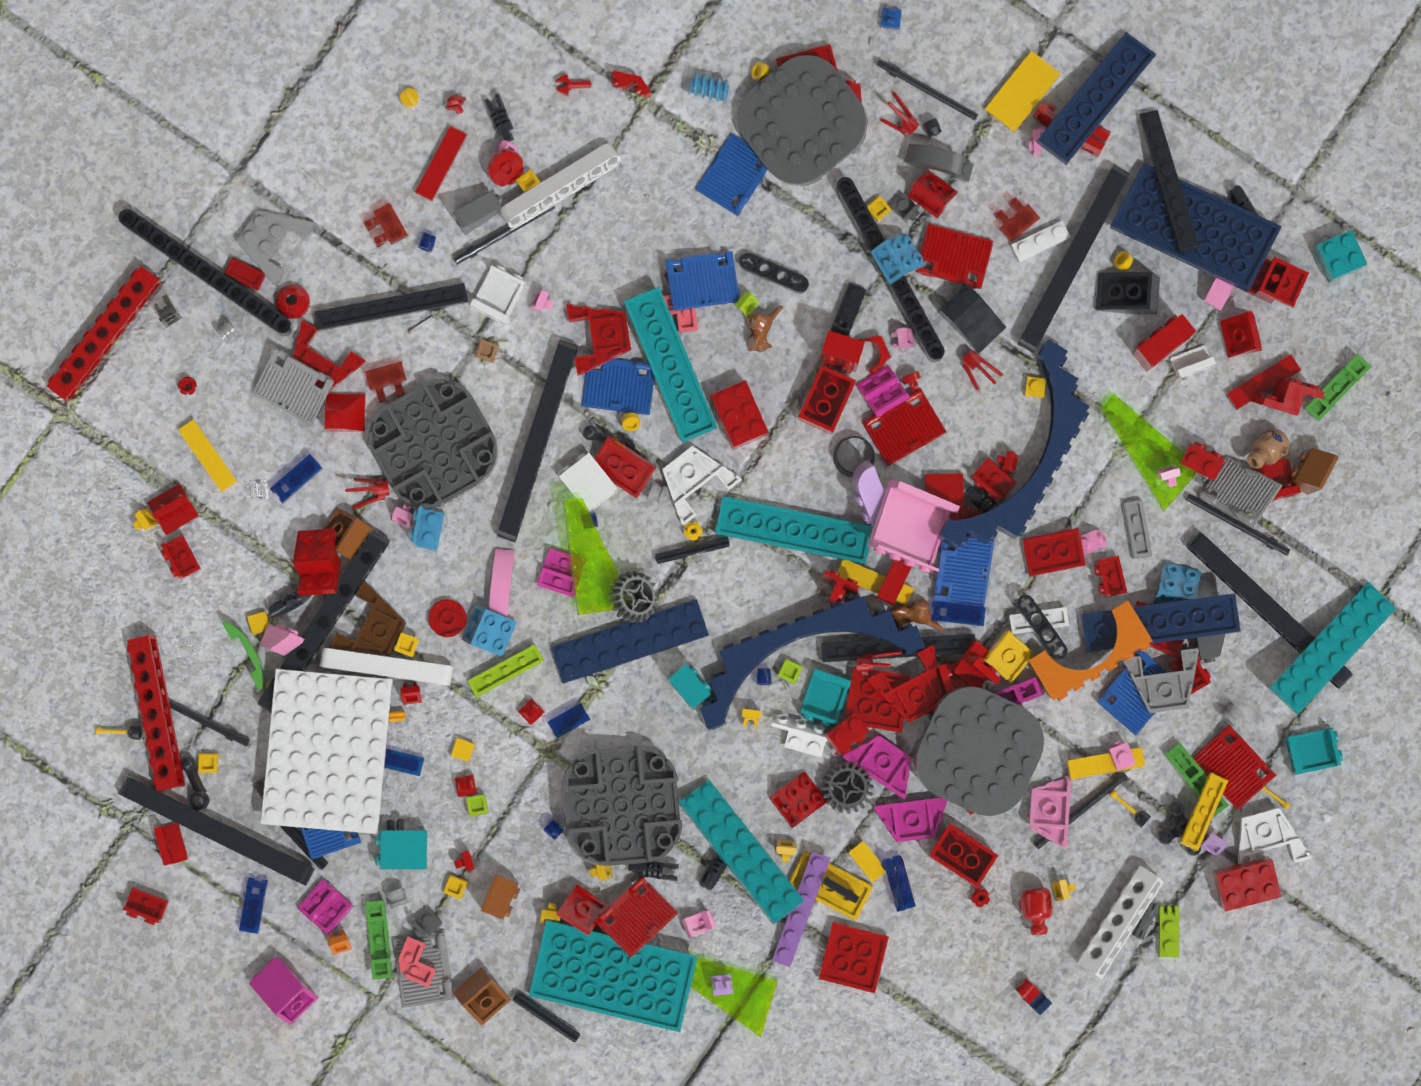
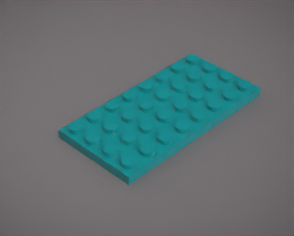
M546 920L529 996L680 1032L698 956L646 944L630 958L608 934L592 930L590 935L587 936L572 925Z

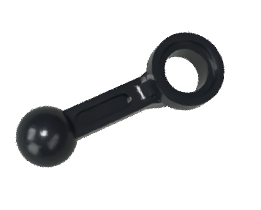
M592 425L586 426L583 429V437L589 441L597 440L604 443L608 437L599 433ZM625 438L619 441L622 444H629L631 450L635 452V444L632 440Z
M186 756L181 760L180 764L194 790L190 796V804L193 809L200 811L207 808L209 796L205 793L207 790L204 788L196 770L195 760L190 756ZM199 796L202 797L203 804L200 803Z

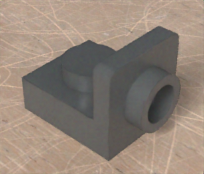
M904 193L890 206L892 211L905 223L909 220L913 221L920 214L918 212L920 206L912 202Z
M428 909L419 919L411 924L414 926L412 931L419 938L423 936L427 939L443 923Z

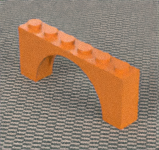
M1129 601L1111 610L1117 624V640L1111 654L1098 666L1086 670L1068 669L1054 661L1047 651H1043L1029 660L1053 701L1057 699L1059 702L1068 697L1067 693L1073 689L1075 692L1085 686L1084 682L1089 679L1091 682L1101 677V672L1106 669L1109 672L1118 667L1117 663L1121 660L1126 662L1135 656L1133 653L1141 650L1143 652L1151 647L1150 643L1153 640Z

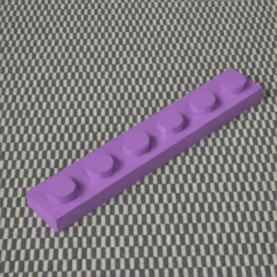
M812 851L797 891L804 899V903L789 913L772 961L787 967L791 966L831 859L830 857Z

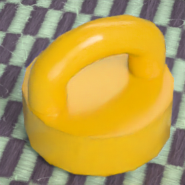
M762 62L755 63L751 70L752 78L757 81H762L770 74L769 65Z
M406 88L400 94V101L405 107L412 108L418 104L419 95L415 89Z
M1127 251L1119 252L1114 258L1115 267L1123 272L1130 270L1133 256Z
M627 413L621 416V424L624 430L635 431L640 427L641 422L638 414Z

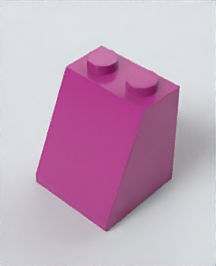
M277 956L271 959L261 972L255 974L248 983L272 1012L289 1025L296 1021L318 999L317 995Z

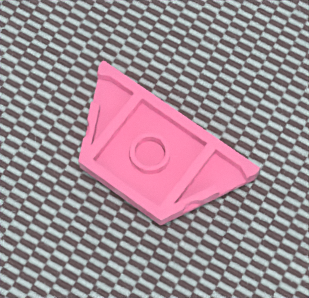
M1069 775L1056 782L1052 781L1045 786L1032 789L1029 829L1066 849L1071 794Z

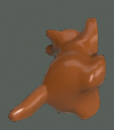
M778 306L771 314L753 313L749 315L747 327L752 331L748 339L749 352L757 351L761 353L768 348H772V345L767 341V335L773 320L783 309V306Z
M924 599L915 600L911 606L897 605L891 607L892 617L899 630L906 622L926 624L943 632V627L932 621L929 603Z

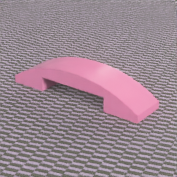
M496 549L489 610L508 617L515 551Z

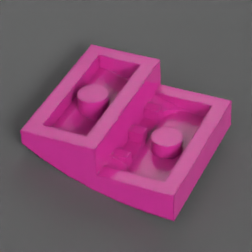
M889 365L856 384L877 417L910 398Z
M550 547L537 586L574 597L586 559Z
M322 879L297 909L326 935H329L354 906Z

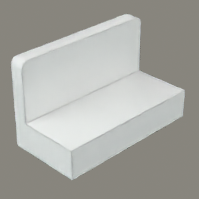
M1205 345L1170 359L1178 380L1213 367L1216 364L1214 357L1210 358Z

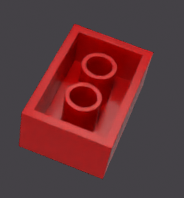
M1176 314L1173 315L1164 324V328L1158 327L1149 336V340L1144 338L1135 347L1136 351L1133 356L1146 372L1196 333L1195 328L1183 314L1178 317Z
M828 331L819 361L823 362V366L829 368L834 366L840 367L841 371L851 374L852 371L856 372L865 342Z
M821 365L798 416V420L833 435L856 384V380Z
M746 380L711 395V400L733 450L768 436V429Z
M950 823L946 826L928 854L929 858L975 888L979 887L999 856Z
M1269 856L1212 870L1220 905L1225 912L1282 897L1274 862Z

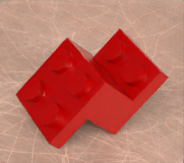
M1274 257L1272 260L1265 259L1247 293L1270 304L1276 300L1293 308L1309 272L1277 257Z
M1285 376L1284 380L1278 378L1272 396L1261 393L1260 396L1253 395L1251 402L1298 416L1305 395L1323 400L1325 392L1320 391L1319 386L1305 382L1302 383L1301 380Z
M335 528L300 530L297 532L293 564L300 575L297 590L300 596L334 594L337 592L341 560L334 549L337 533Z

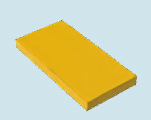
M1031 51L988 104L985 111L1015 133L1056 82L1061 73Z
M804 851L789 880L797 891L811 856L807 851ZM829 863L815 900L856 921L874 886ZM828 877L859 896L860 898L857 903L851 902L824 885V879Z

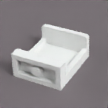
M491 265L477 296L470 304L471 309L505 325L526 286L523 281L524 278L515 273L513 275L506 273V269L499 265H496V267Z
M583 453L575 459L576 463L570 467L568 465L560 471L561 475L559 478L582 505L587 514H589L616 493L618 488L590 453L587 455Z

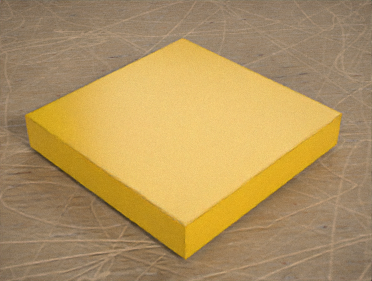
M1006 630L983 659L988 665L996 669L997 673L1008 683L1012 684L1035 653L1010 631Z

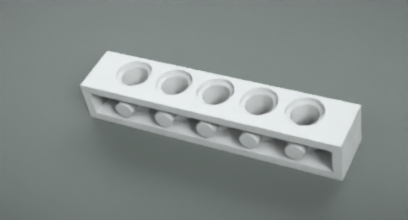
M1139 866L1132 873L1128 885L1124 886L1121 890V896L1117 902L1112 904L1108 916L1101 921L1100 928L1091 937L1087 949L1080 954L1077 964L1102 980L1164 881L1157 875ZM1143 886V890L1137 893L1138 887ZM1133 902L1132 907L1126 909L1127 904ZM1122 918L1121 924L1116 925V921ZM1112 934V938L1106 942V937ZM1101 951V955L1095 958V954Z

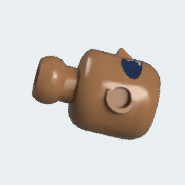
M1276 428L1266 430L1254 441L1252 445L1253 452L1249 453L1247 457L1248 464L1252 468L1258 469L1264 464L1272 465L1288 453L1290 446L1288 437Z

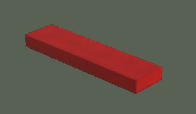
M452 126L449 127L415 191L417 195L433 202L465 142L467 134Z
M1291 354L1226 395L1235 410H1238L1251 402L1253 395L1260 396L1261 393H1266L1274 388L1278 378L1284 380L1285 376L1292 377L1300 372L1301 369Z

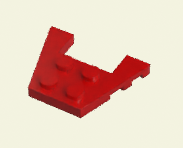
M566 304L569 323L589 320L594 354L575 357L577 376L631 351L625 312L607 309L598 310L587 306L578 307L573 306V304Z
M303 320L292 357L310 368L331 377L334 380L331 391L364 365L366 360L351 351L341 367L333 364L308 347L317 334L318 329ZM317 380L315 385L323 389L325 383Z
M934 645L917 653L926 671L892 689L883 671L866 679L909 723L935 710L934 707L937 702L943 697L938 677Z

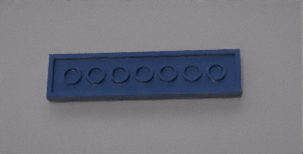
M1126 32L1038 138L1036 143L1067 165L1155 58L1156 53Z
M1235 593L1133 607L1153 640L1150 644L1241 632ZM1112 611L1081 614L1086 652L1114 649L1117 640V624Z
M696 599L649 615L648 619H643L642 622H626L553 646L551 649L562 683L565 684L708 637L709 634L698 600Z

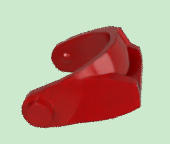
M874 336L864 340L862 338L858 339L874 343L880 351L879 363L869 370V373L874 374L891 358L882 336Z

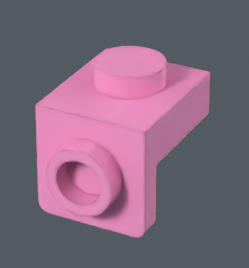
M1046 126L1035 127V130L1031 132L1028 148L1029 151H1032V156H1040L1042 153V147L1036 142L1046 130Z
M1100 529L1081 536L1084 556L1107 547L1106 536Z
M1122 741L1111 744L1112 748L1107 749L1108 753L1111 754L1116 771L1136 764L1128 742L1122 743Z
M709 910L682 919L688 938L715 928V919Z

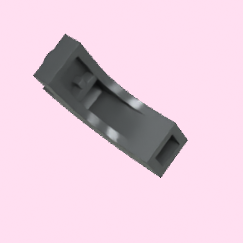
M909 144L904 159L905 163L915 168L944 172L963 182H969L974 166L973 163L965 160L966 157L941 148L920 144Z

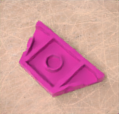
M877 736L842 757L851 764L855 762V767L857 768L860 765L863 766L861 771H868L867 775L902 799L906 798L911 757L881 736Z
M943 798L879 805L874 806V810L896 842L935 838L948 801Z

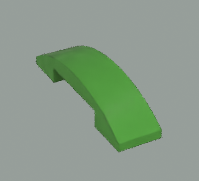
M1357 354L1321 390L1325 392L1323 400L1314 398L1304 409L1319 422L1372 366Z
M224 621L222 624L231 640L235 641L239 638L256 668L250 675L258 690L263 691L265 689L264 670L255 647L244 633L232 624Z
M385 900L365 902L372 980L392 978Z

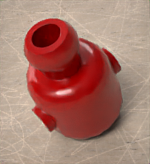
M1047 888L1023 890L1021 892V900L1019 901V909L1022 911L1024 919L1031 921L1030 933L1032 935L1047 934L1048 927L1045 924V919H1049L1053 914L1051 892Z

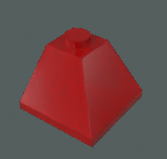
M328 393L325 404L324 429L327 432H365L366 394Z

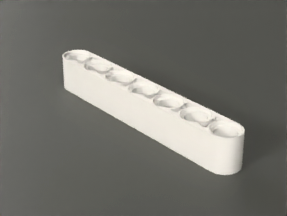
M604 144L504 205L500 214L510 228H517L618 166L621 158L611 144Z
M322 648L319 664L321 668L451 686L453 666Z

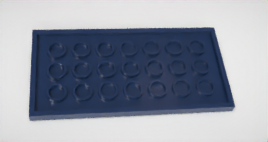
M1143 163L1116 213L1110 229L1249 292L1282 226L1179 179L1199 245L1198 249L1179 253L1154 167Z

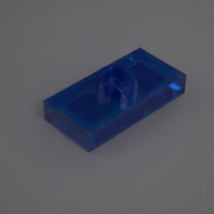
M580 703L548 721V724L558 739L591 719Z

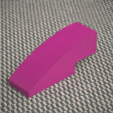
M1035 677L994 694L1019 705L1045 695L1039 677Z

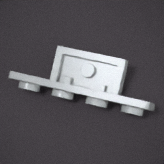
M773 714L770 724L773 727L788 730L785 748L822 757L825 743L828 741L825 735L832 731L822 725L809 724L800 719L794 720L782 714Z

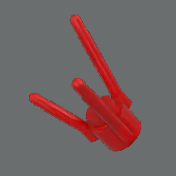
M893 91L892 95L908 116L906 117L889 101L888 105L903 119L900 124L902 128L883 118L880 121L898 130L903 135L907 133L910 136L920 124L896 92Z
M973 350L961 359L964 363L962 367L967 372L977 391H979V386L970 368L972 370L978 368L993 384H996V381L980 365L981 362L999 376H1003L1002 372Z
M354 478L355 482L374 484L369 487L345 489V492L374 490V495H378L375 498L354 505L353 509L379 500H385V496H390L388 480L383 481V479Z
M902 651L870 655L863 654V657H858L857 672H862L863 676L872 677L876 675L869 672L873 670V667H891L889 663L873 662L872 658L902 654ZM886 677L888 682L895 683V680Z

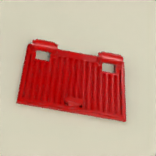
M928 223L920 254L924 262L934 264L933 269L922 267L915 270V272L931 278L936 277L962 284L963 286L968 283L973 289H982L994 241ZM969 273L978 275L977 281L969 280Z
M921 388L909 394V399L879 417L874 414L862 422L887 466L894 464L947 433ZM919 398L921 404L913 407L911 402ZM880 421L882 426L874 430L871 425Z
M1230 724L1192 757L1207 777L1209 773H1213L1228 780L1223 795L1237 810L1243 807L1277 776ZM1228 734L1234 740L1231 745L1224 739ZM1259 769L1266 774L1263 779L1256 773Z
M640 877L594 921L632 958L679 913L644 877ZM643 887L646 891L640 896L637 890ZM609 916L614 919L610 925L605 922Z

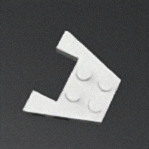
M693 446L662 469L683 526L697 516L685 499L709 480L717 476L728 491L742 481L738 475H735Z
M1279 807L1240 818L1238 864L1252 861V854L1289 844L1294 863L1311 859L1310 853L1306 850Z

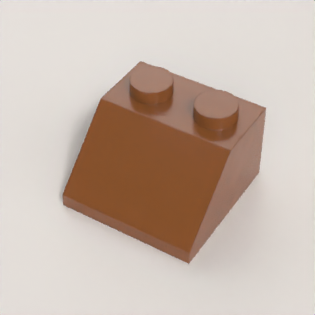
M1315 448L1304 450L1298 458L1300 461L1298 466L1294 467L1290 473L1291 479L1289 484L1293 483V486L1299 485L1300 491L1307 495L1321 490L1339 456Z
M338 507L335 508L323 529L335 528L337 533L334 549L351 561L372 529L358 518Z
M495 875L480 911L504 920L505 916L509 918L513 909L510 906L512 899H517L520 892L519 884L502 876Z
M482 967L453 992L460 1004L481 1025L485 1024L511 1001L509 996Z

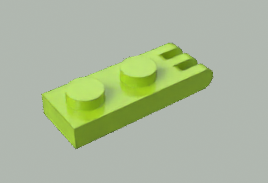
M1159 904V957H1179V905H1174V912H1171V905H1167V912H1164V905Z

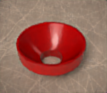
M286 285L276 295V308L289 319L300 318L306 314L310 307L309 294L299 285ZM293 294L297 297V302L294 305L286 303L288 295Z

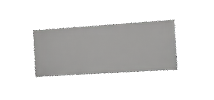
M1142 499L1123 502L1132 558L1152 556Z

